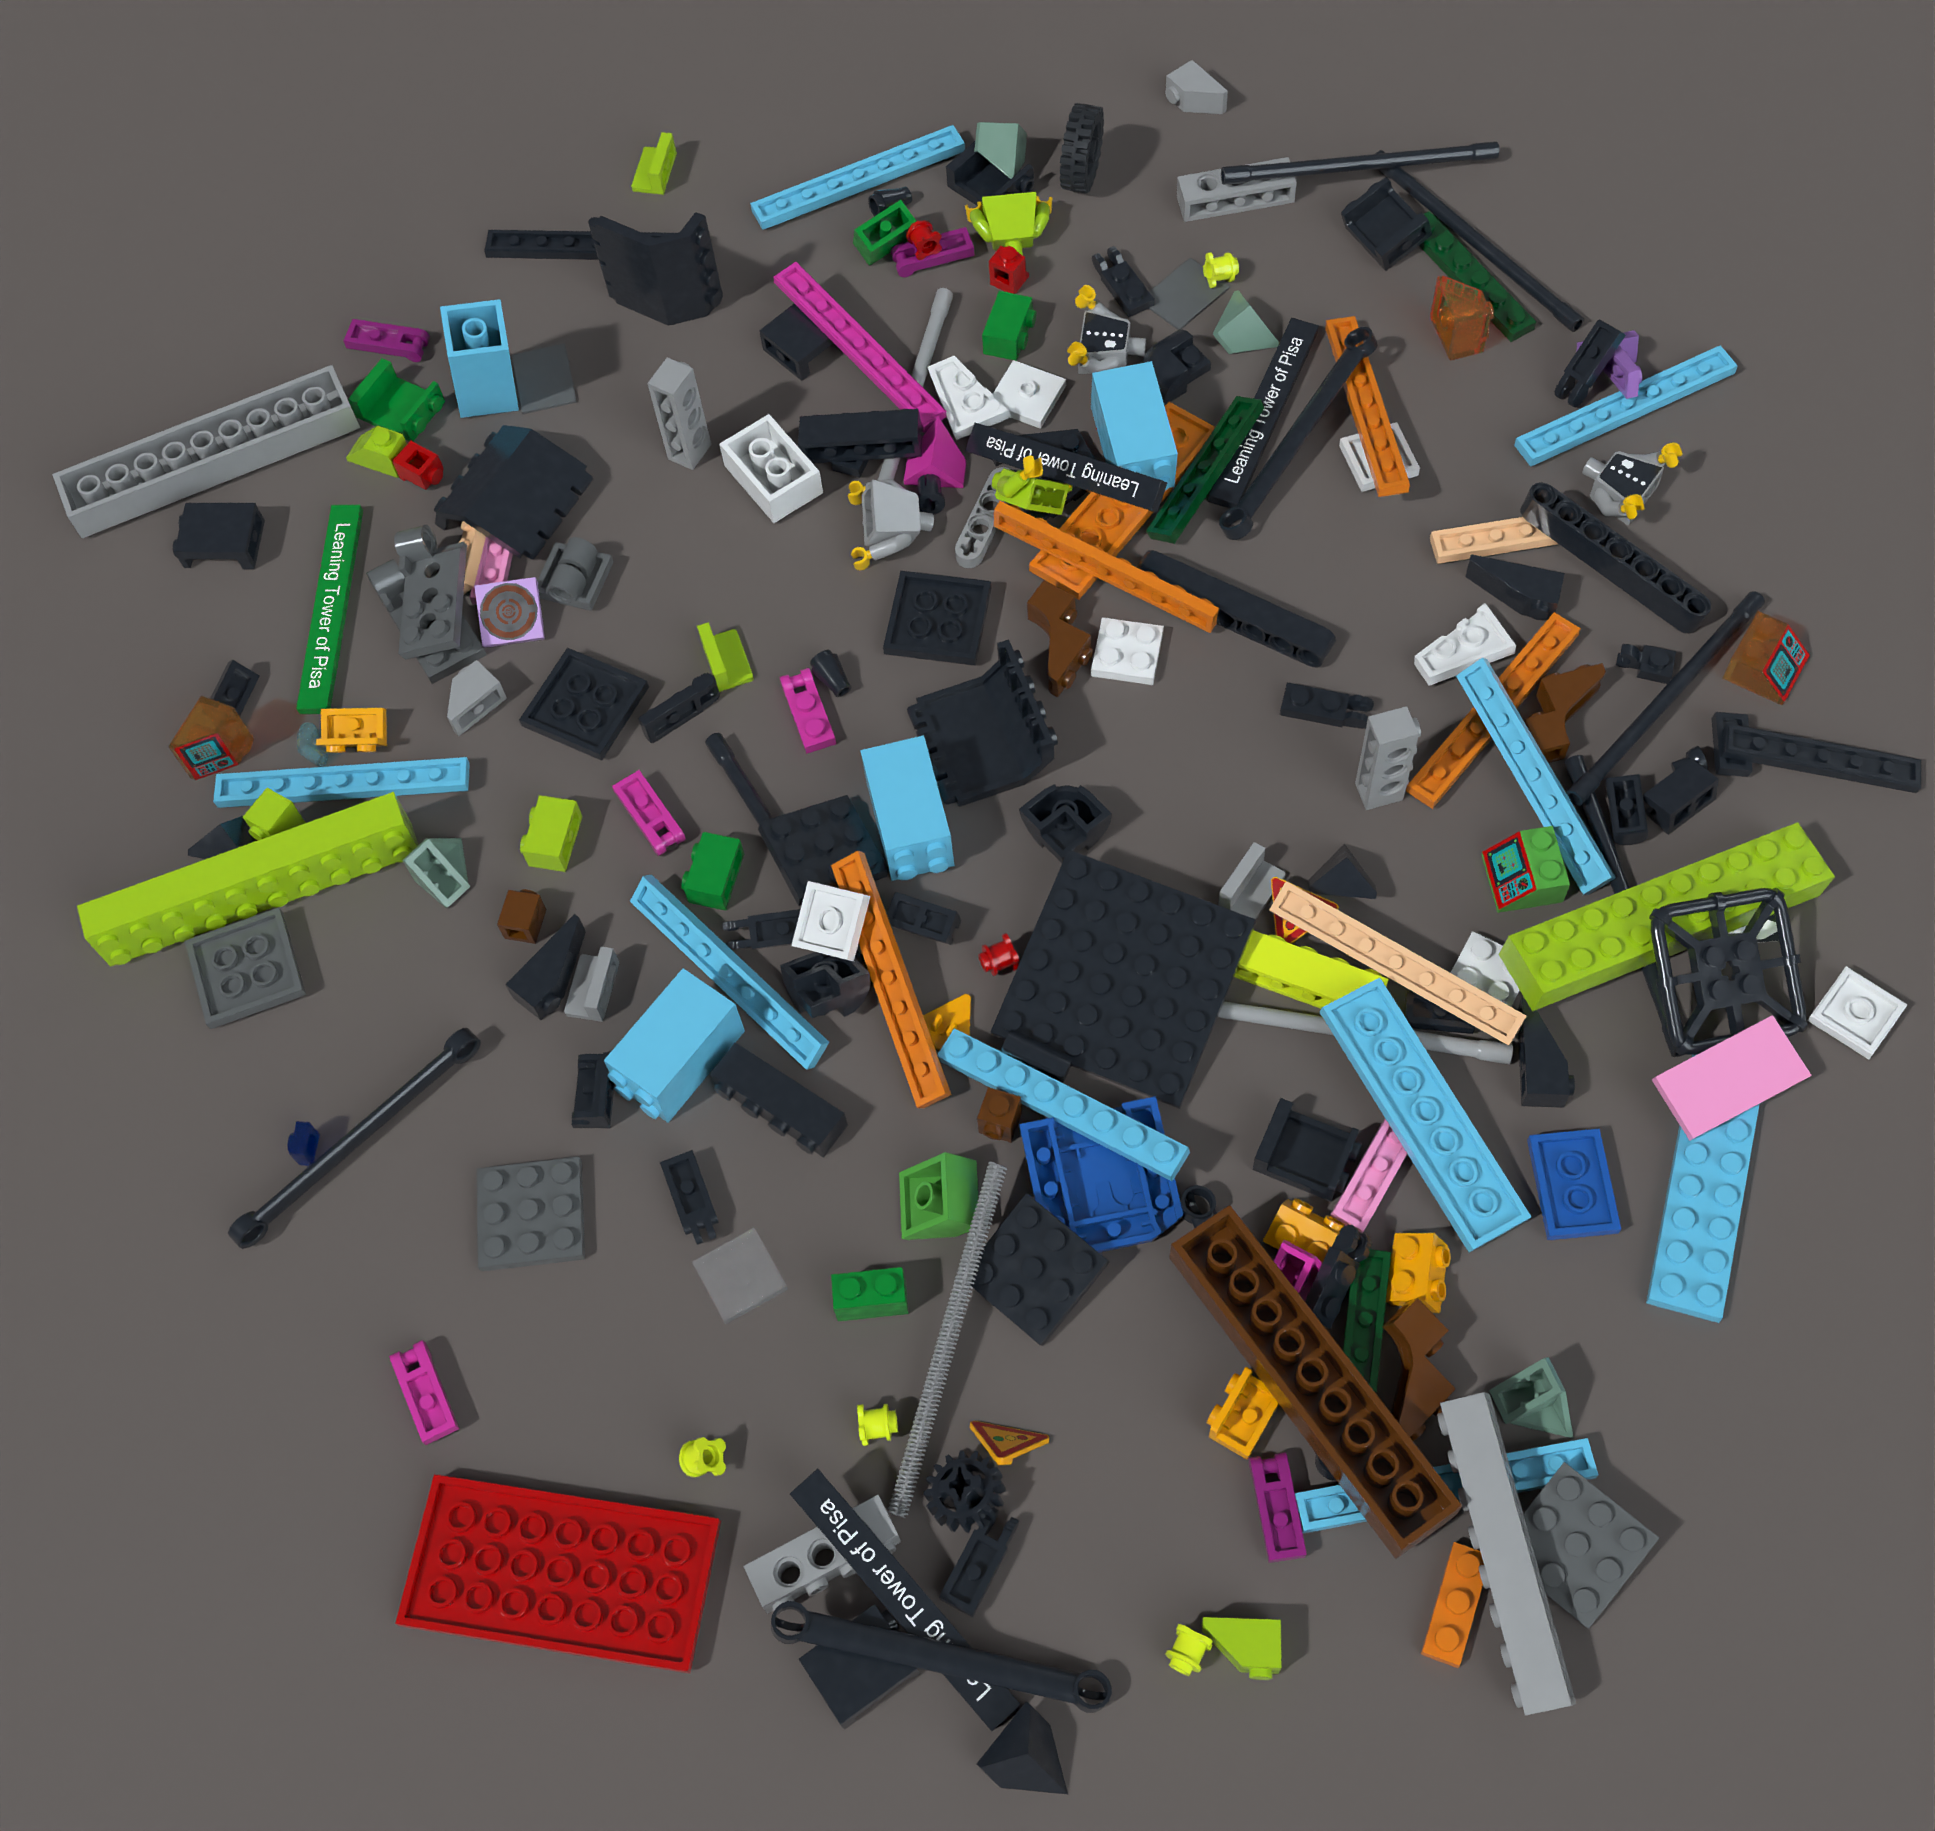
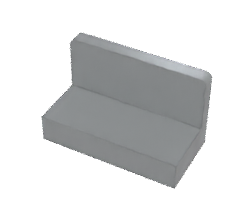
M1255 842L1252 844L1221 889L1219 906L1257 920L1272 898L1271 879L1278 877L1284 880L1285 878L1284 871L1264 861L1266 848Z
M600 947L598 956L580 955L564 1010L566 1016L600 1022L604 1021L620 963L614 948Z

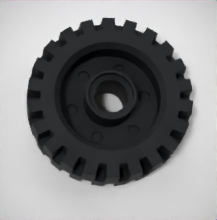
M1075 103L1072 107L1069 121L1066 124V132L1063 138L1064 144L1061 150L1062 156L1060 158V186L1064 190L1088 193L1094 184L1096 169L1099 166L1098 160L1101 156L1102 136L1104 134V112L1102 107Z

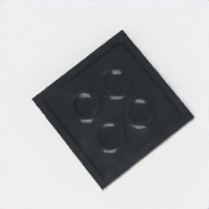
M900 570L883 645L884 654L976 666L992 589L991 581Z
M567 647L519 721L524 728L602 761L647 692L649 685L647 680Z
M848 795L759 822L758 830L798 906L802 905L808 881L839 888L831 865L856 851L865 853L874 881L885 878L888 875L889 869Z
M1026 1193L985 1244L984 1250H980L983 1255L979 1254L982 1259H977L980 1261V1263H976L979 1267H975L978 1272L974 1271L977 1276L973 1275L976 1280H971L974 1284H970V1286L1034 1341L1043 1346L1110 1261Z

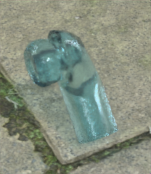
M304 723L300 726V731L297 734V751L316 766L322 767L327 763L329 755L316 745V739H318L317 727L313 723Z

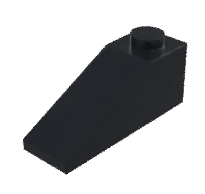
M1471 554L1465 577L1519 614L1536 620H1548L1554 612L1556 613L1565 573Z
M576 914L505 984L513 999L539 1020H542L547 1014L553 1013L565 996L586 933L580 918Z
M1522 997L1517 1011L1525 1014L1527 1017L1518 1031L1521 1106L1564 1108L1569 1096L1574 1095V1075H1569L1568 1062L1538 1011H1532L1525 998Z

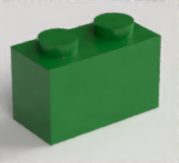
M899 200L854 229L853 244L870 266L889 254L894 246L906 243L908 241L906 238L910 226L917 221L902 200Z
M1003 291L998 292L982 333L983 354L1017 361L1020 351L1026 349L1028 329L1033 328L1036 321L1037 312L1033 310L1032 297Z
M707 832L702 833L700 842H696L692 849L691 860L693 862L690 871H685L682 878V890L685 891L689 903L726 911L745 855L740 839Z
M903 1267L831 1274L833 1310L837 1321L909 1314Z

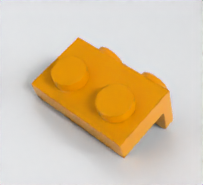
M321 709V739H316V745L326 747L327 753H345L346 747H357V752H376V746H387L386 709Z
M1294 1198L1293 1201L1287 1199L1281 1204L1263 1242L1279 1250L1282 1242L1286 1240L1316 1256L1323 1263L1329 1248L1332 1247L1336 1236L1339 1235V1231L1345 1224L1332 1216L1326 1215L1323 1218L1313 1213V1207L1300 1199Z
M1395 1233L1386 1302L1391 1306H1403L1405 1302L1418 1298L1432 1313H1440L1441 1303L1446 1297L1444 1280L1446 1267L1450 1264L1451 1254L1448 1245L1435 1233Z
M1245 1367L1241 1375L1233 1374L1224 1391L1229 1394L1223 1407L1219 1404L1215 1405L1206 1423L1211 1425L1209 1438L1248 1460L1279 1403L1264 1383L1252 1376V1369Z

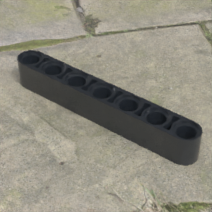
M1543 482L1532 485L1520 508V513L1526 521L1677 630L1690 634L1699 629L1711 610L1710 600L1704 594L1553 486Z
M1147 551L1136 566L1143 571L1154 573L1159 579L1171 585L1181 586L1186 592L1198 598H1205L1211 601L1214 606L1219 608L1216 624L1308 666L1320 667L1336 642V636L1328 628L1157 551Z

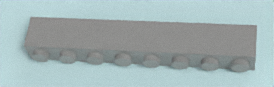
M1482 1392L1440 1403L1442 1413L1437 1414L1442 1434L1444 1436L1449 1435L1453 1450L1448 1451V1458L1453 1473L1459 1472L1463 1488L1458 1489V1495L1463 1510L1470 1511L1473 1526L1468 1527L1472 1546L1474 1550L1480 1549L1484 1564L1479 1565L1480 1577L1484 1588H1491L1494 1604L1489 1605L1494 1626L1496 1628L1501 1627L1505 1643L1500 1644L1502 1658L1507 1668L1512 1667L1516 1683L1511 1684L1517 1708L1523 1707L1525 1716L1573 1706L1576 1704V1700L1490 1394Z

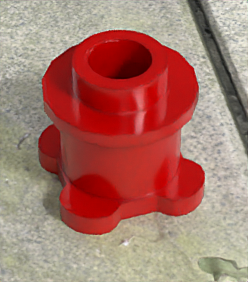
M917 221L910 226L906 238L909 243L914 244L917 252L915 256L918 260H923L932 254H938L942 250L940 245L942 236L938 231L933 232L932 224L929 221Z
M1007 933L1002 935L1003 941L990 946L982 945V953H979L978 957L985 973L990 971L993 976H997L998 971L1012 966L1014 971L1017 970L1019 957Z

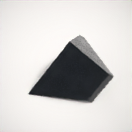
M243 816L219 824L188 849V856L208 859L258 840L249 834L250 827L243 819Z
M1345 844L1309 879L1308 883L1309 892L1315 894L1376 899L1377 896L1375 884Z
M1026 1701L976 1765L1000 1788L1068 1795L1051 1725Z

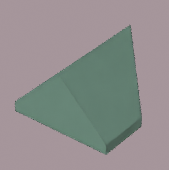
M979 122L977 123L974 152L982 154L1012 179L1025 162L1027 133L1019 123Z
M1239 290L1234 291L1213 332L1215 338L1228 354L1278 347V340Z
M426 838L402 860L414 881L445 908H448L470 887L462 838Z
M1549 1357L1541 1359L1489 1390L1505 1424L1518 1425L1573 1438L1566 1391Z

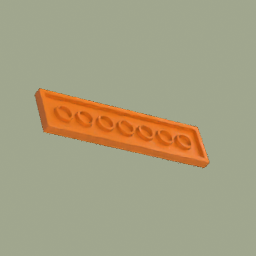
M1168 402L1165 405V410L1178 452L1175 477L1176 486L1215 429V426ZM1174 487L1165 490L1161 503ZM1090 492L1059 530L1071 532L1078 539L1090 545H1097L1104 552L1116 557L1153 512ZM1042 550L1029 563L1030 572L1074 595L1078 600L1097 580V577Z

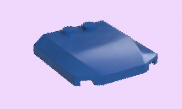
M1156 1096L1122 1103L1121 1107L1112 1108L1165 1135ZM1054 1117L1019 1124L1035 1200L1099 1253L1152 1242L1183 1218L1175 1178L1172 1182L1054 1121Z

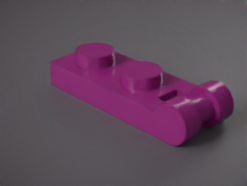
M964 227L941 233L940 245L942 250L938 254L929 255L923 260H918L916 256H913L917 252L914 244L906 242L894 246L891 249L893 261L897 263L898 275L904 278L912 275L917 270L975 256L974 246L967 228Z
M352 319L343 341L347 349L406 357L412 362H420L424 354L423 347L427 346L430 335L425 330L419 328Z
M1286 1452L1276 1453L1274 1458L1262 1460L1260 1456L1250 1457V1473L1253 1480L1268 1563L1306 1558L1307 1553ZM1277 1473L1279 1481L1266 1483L1264 1474Z

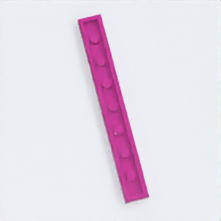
M794 262L774 276V283L900 410L919 409L923 433L930 428L938 416L941 420L946 418L947 411L797 262Z

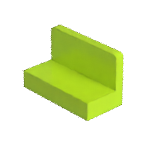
M661 132L657 148H643L631 185L634 192L664 195L677 154L672 133Z
M709 622L697 626L719 692L754 680L736 629L713 635Z

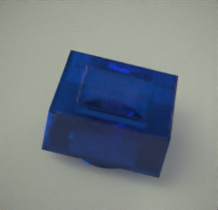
M296 1121L294 1133H291L288 1138L287 1147L289 1154L302 1166H310L314 1162L320 1137L319 1132L310 1122Z

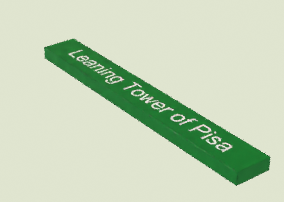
M361 504L331 505L296 706L299 714H321V709H331L363 517Z

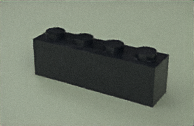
M919 409L800 416L798 447L812 463L922 456V424Z
M737 1043L732 1045L710 1073L715 1085L714 1090L722 1098L728 1101L732 1098L742 1104L741 1108L748 1115L756 1119L761 1116L769 1122L768 1125L773 1131L781 1136L790 1135L797 1140L796 1144L808 1154L812 1155L813 1152H816L824 1158L848 1126L844 1112Z

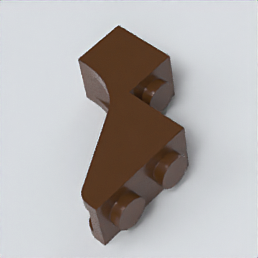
M1043 580L1027 602L1028 620L1040 626L1050 639L1048 690L1052 695L1059 697L1065 688L1069 689L1076 678V672L1081 665L1086 666L1092 657L1093 649H1091V635L1072 626L1077 617L1075 596Z
M1603 663L1592 666L1588 664L1582 665L1573 671L1562 674L1556 672L1541 679L1536 696L1543 712L1532 714L1524 722L1548 763L1565 759L1570 745L1565 730V723L1599 691L1600 681L1606 672Z
M1418 1298L1405 1302L1382 1326L1395 1341L1402 1362L1391 1414L1412 1441H1415L1426 1430L1427 1427L1423 1423L1432 1414L1437 1416L1438 1413H1442L1440 1403L1450 1401L1448 1397L1456 1389L1425 1357L1426 1355L1430 1358L1443 1346L1444 1342L1441 1338L1449 1330Z

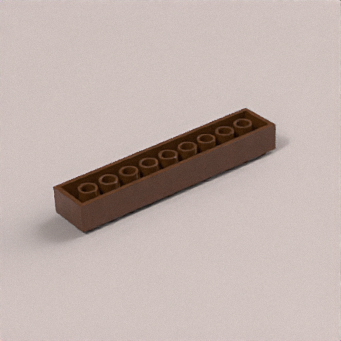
M1230 1205L1171 1244L1170 1260L1395 1559L1456 1516L1462 1504Z

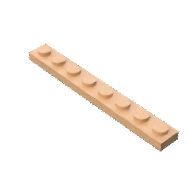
M1287 881L1269 909L1271 912L1508 1046L1511 1045L1527 1017L1525 1014Z

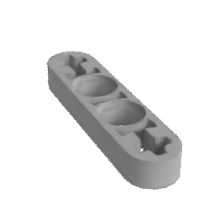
M1007 467L996 468L991 472L956 543V560L964 568H974L982 562L998 529L994 527V510H987L983 506L989 501L997 503L1001 501L995 497L996 490L992 487V479L997 472H1001L1004 468L1009 469ZM979 524L986 525L989 528L987 532L977 534L972 529ZM971 542H973L974 552H971L968 556L964 555V553L969 552Z

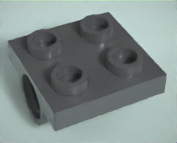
M578 537L570 538L567 544L555 542L538 578L540 599L592 611L614 563L612 555L597 552L593 544Z

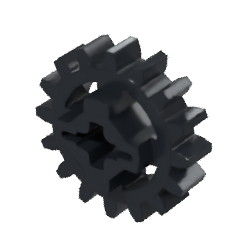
M960 1450L956 1460H953L949 1454L946 1455L947 1464L944 1467L939 1464L934 1465L938 1473L936 1477L927 1476L926 1478L931 1489L924 1491V1496L929 1502L926 1505L932 1516L935 1515L934 1518L940 1526L946 1524L951 1532H955L959 1525H961L966 1533H970L971 1524L976 1523L981 1529L984 1528L983 1518L988 1516L991 1519H995L996 1515L992 1510L993 1507H1000L1004 1504L998 1495L1006 1492V1487L1000 1481L1003 1478L998 1467H995L991 1458L986 1457L983 1459L978 1451H974L971 1457L968 1458L964 1450ZM973 1471L984 1475L986 1478L982 1479L980 1475L974 1476ZM944 1504H948L949 1507H956V1512L947 1509Z

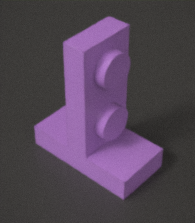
M1634 330L1623 332L1626 335L1603 369L1626 399L1638 397L1639 384L1642 382L1641 368L1635 364L1637 362L1639 335ZM1583 342L1577 343L1576 352Z

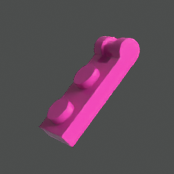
M810 668L800 670L801 674L789 677V675L779 677L806 754L836 745L834 733L815 686ZM805 686L806 691L795 694V688Z
M640 770L612 785L614 793L644 834L657 856L667 852L666 848L675 842L678 845L686 840L681 828ZM666 827L669 832L659 837L656 832Z
M421 1340L413 1344V1349L404 1353L398 1351L390 1355V1361L421 1441L428 1445L459 1430L425 1341ZM419 1361L421 1367L409 1372L408 1366Z

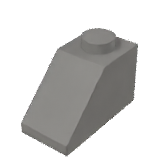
M1193 60L1166 75V97L1170 103L1175 104L1183 112L1223 114L1226 112L1228 91Z
M477 660L461 669L458 675L452 679L447 718L458 736L507 699L500 682Z

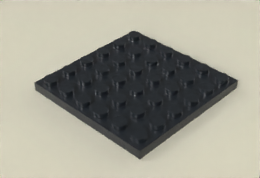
M1068 849L990 1032L992 1035L1006 1040L1009 1032L1013 1029L1074 1057L1072 1066L1148 1097L1156 1096L1158 1101L1180 1109L1256 925V919Z

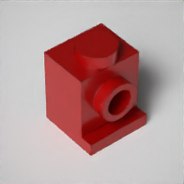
M1000 246L989 260L990 285L1005 292L1016 294L1029 277V272L1026 271L1025 256L1017 252L1014 247ZM1005 273L1009 274V280L1003 278Z
M410 441L392 461L401 480H408L424 490H427L431 484H439L443 478L444 468L439 456L413 441Z

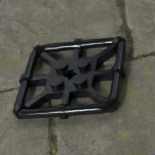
M1758 888L1729 894L1714 892L1710 893L1706 898L1667 904L1659 909H1653L1650 914V932L1659 979H1655L1656 986L1661 988L1668 1034L1673 1044L1672 1049L1679 1055H1698L1745 1030L1741 1004L1757 1002L1784 1023L1780 1027L1787 1038L1798 1032H1804L1808 1023L1805 1021L1806 1006L1798 963H1801L1800 954H1796L1789 911L1784 899L1785 894L1778 888ZM1761 902L1743 933L1728 935L1724 914L1725 909ZM1774 910L1782 956L1760 960L1756 937ZM1709 911L1713 938L1698 941L1676 924L1672 917ZM1665 932L1688 949L1692 973L1673 976ZM1726 962L1729 963L1733 971L1730 979L1726 975L1722 976L1721 969L1726 967ZM1784 966L1792 1013L1766 993L1762 969ZM1693 982L1697 1006L1682 1029L1675 986ZM1726 1007L1730 1034L1694 1041L1693 1038L1712 1009Z

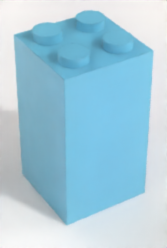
M501 300L441 306L440 311L448 361L460 418L518 411L519 407Z
M1152 361L1092 373L1091 410L1105 462L1163 480L1168 483L1165 490L1174 487L1178 452Z
M924 735L860 750L866 783L891 881L898 879L910 880L919 874L927 872L939 873L945 871L948 867L955 866L951 834Z
M683 968L604 1059L610 1072L607 1076L616 1084L614 1087L615 1091L628 1101L634 1098L641 1103L640 1108L649 1117L656 1120L659 1116L669 1123L732 1045L745 1032L736 1004Z

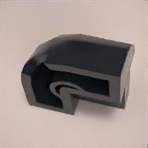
M1183 329L1177 330L1154 344L1145 353L1142 363L1152 361L1164 406L1186 393L1187 384L1211 370V362L1193 344V335Z
M1053 784L1019 808L1021 819L1032 837L1042 848L1045 846L1061 863H1063L1068 849L1078 853L1084 847L1089 850L1106 832L1112 817V813L1090 791L1081 785L1079 787L1070 785L1056 787Z
M814 952L780 965L784 984L794 1006L799 1013L806 1011L812 1018L826 1015L835 1009L846 1017L860 1007L870 990V973L856 958L854 961L834 956H823L822 953Z

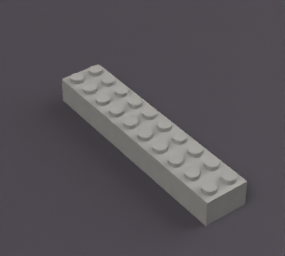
M330 365L52 475L68 519L81 538H85L360 429V426L333 365Z

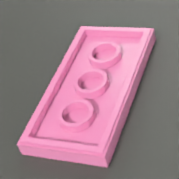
M1772 1015L1654 1077L1652 1081L1687 1138L1691 1141L1812 1075Z

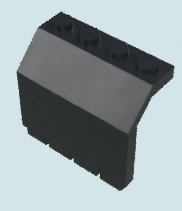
M695 212L680 232L658 238L651 237L604 216L589 219L588 224L594 239L593 242L608 295L615 299L617 304L670 326L707 317L721 303L723 292L705 215Z
M503 425L498 433L493 431L484 443L486 448L481 455L476 453L471 458L467 466L469 468L468 472L464 476L460 474L451 486L452 492L448 498L443 496L434 508V512H436L435 525L445 531L448 527L449 519L464 521L521 559L525 555L534 560L546 544L543 538L547 540L551 538L563 521L561 517L565 518L579 500L577 495L581 496L593 481V477L586 472L587 465L533 429Z
M1009 639L997 643L998 661L981 677L916 698L917 704L907 708L912 725L917 730V737L924 735L935 779L939 781L937 786L946 805L957 802L958 806L961 807L1023 786L1055 759L1054 746L1058 745L1056 733L1052 726L1047 727L1044 721L1047 716L1041 700H1035L1033 696L1035 693L1033 680L1030 675H1024L1022 655L1019 650H1013Z

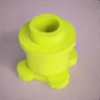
M1212 252L1205 254L1206 260L1205 265H1203V273L1208 280L1210 288L1216 287V281H1234L1235 275L1239 273V263L1236 257H1233L1229 252L1225 253L1224 256L1213 258Z
M863 1404L857 1405L859 1437L862 1445H869V1439L886 1437L887 1441H891L892 1433L898 1432L896 1410L889 1411L888 1404H883V1408L864 1410Z
M700 1437L686 1442L679 1454V1463L683 1472L690 1477H699L707 1472H712L715 1476L722 1475L726 1469V1465L723 1462V1452L726 1449L724 1440L716 1438L713 1441H708L705 1437Z
M1178 1624L1176 1628V1635H1178L1172 1649L1167 1650L1165 1655L1171 1660L1169 1666L1172 1669L1190 1676L1192 1671L1198 1673L1201 1671L1202 1668L1199 1664L1205 1650H1211L1213 1641L1185 1625Z

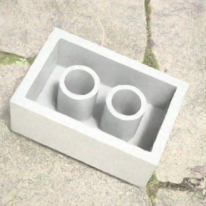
M770 414L719 444L724 466L773 523L823 494L819 470Z

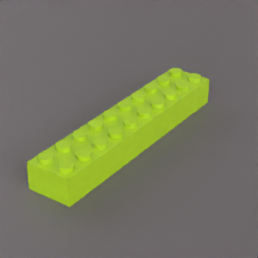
M391 792L77 905L86 941L110 967L122 965L141 955L156 953L163 947L177 942H185V940L194 938V936L204 932L222 928L226 924L240 919L253 917L257 913L273 907H282L292 900L303 896L315 895L322 889L333 885H342L355 877L366 873L372 874L388 865L403 862L402 860L418 846V842L411 821L395 793Z
M1797 822L1508 936L1498 955L1531 1010L1535 1011L1656 962L1650 932L1651 920L1649 918L1653 909H1659L1671 903L1706 898L1710 893L1714 892L1729 894L1758 888H1778L1785 894L1784 899L1787 907L1791 908L1820 896L1835 876ZM1761 902L1726 908L1724 914L1728 933L1748 925ZM1709 911L1672 917L1676 924L1698 941L1713 938ZM1665 932L1669 956L1687 950L1686 947Z

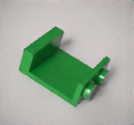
M383 358L379 360L348 398L356 418L371 425L401 433L405 440L409 442L414 441L425 430L429 421L442 409L445 403L437 382L433 381L425 390L397 377L392 363Z

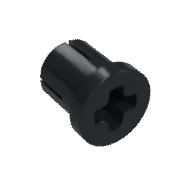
M934 474L921 476L917 481L919 512L937 514L945 507L941 480Z

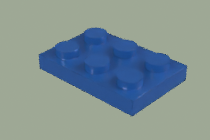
M1600 1129L1529 1135L1527 1142L1547 1240L1619 1234L1621 1225Z

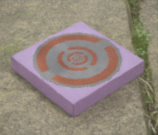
M536 577L474 586L481 640L484 648L545 639Z

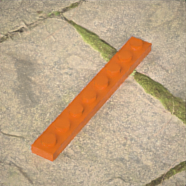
M1355 316L1326 320L1325 330L1336 362L1346 349L1344 345L1346 336L1351 331L1359 328ZM1361 341V342H1359L1356 346H1359V345L1363 344L1364 342ZM1369 357L1360 360L1343 387L1378 497L1409 493L1410 483Z
M999 501L995 507L994 527L1208 633H1211L1215 627L1219 608L1214 606L1211 601L1205 598H1198L1186 592L1179 585H1171L1159 579L1154 573L1143 571L1131 565L1124 558H1116L1104 552L1099 546L1090 545L1078 539L1071 532L1061 531L1051 526L1046 520L1035 518L1023 512L1018 506L1008 505Z
M1555 612L1499 676L1500 682L1516 709L1579 636L1581 628ZM1474 707L1407 785V793L1432 809L1492 739Z
M856 851L832 864L831 867L839 889L870 896L859 939V946L917 1108L924 1109L952 1094L865 853Z

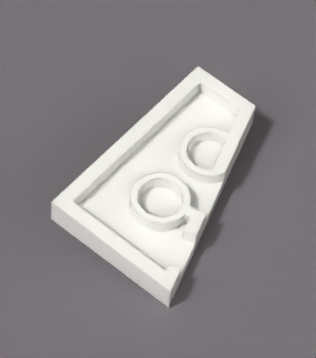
M955 356L927 367L942 406L947 411L946 416L956 440L970 435L975 422L991 426L1011 417L1009 410L1003 404L1001 405L994 398L993 394L987 388H984Z
M1484 603L1470 619L1464 618L1457 624V628L1447 636L1439 637L1415 655L1414 665L1430 686L1458 675L1482 657L1491 663L1515 654L1516 645L1486 603Z

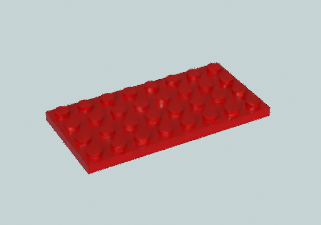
M434 1474L395 1624L400 1627L690 1674L721 1520L713 1517Z

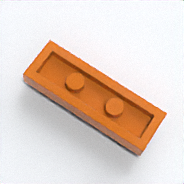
M1457 1542L1452 1544L1421 1651V1655L1456 1668L1460 1667L1483 1586L1479 1565L1484 1563L1479 1550H1474Z

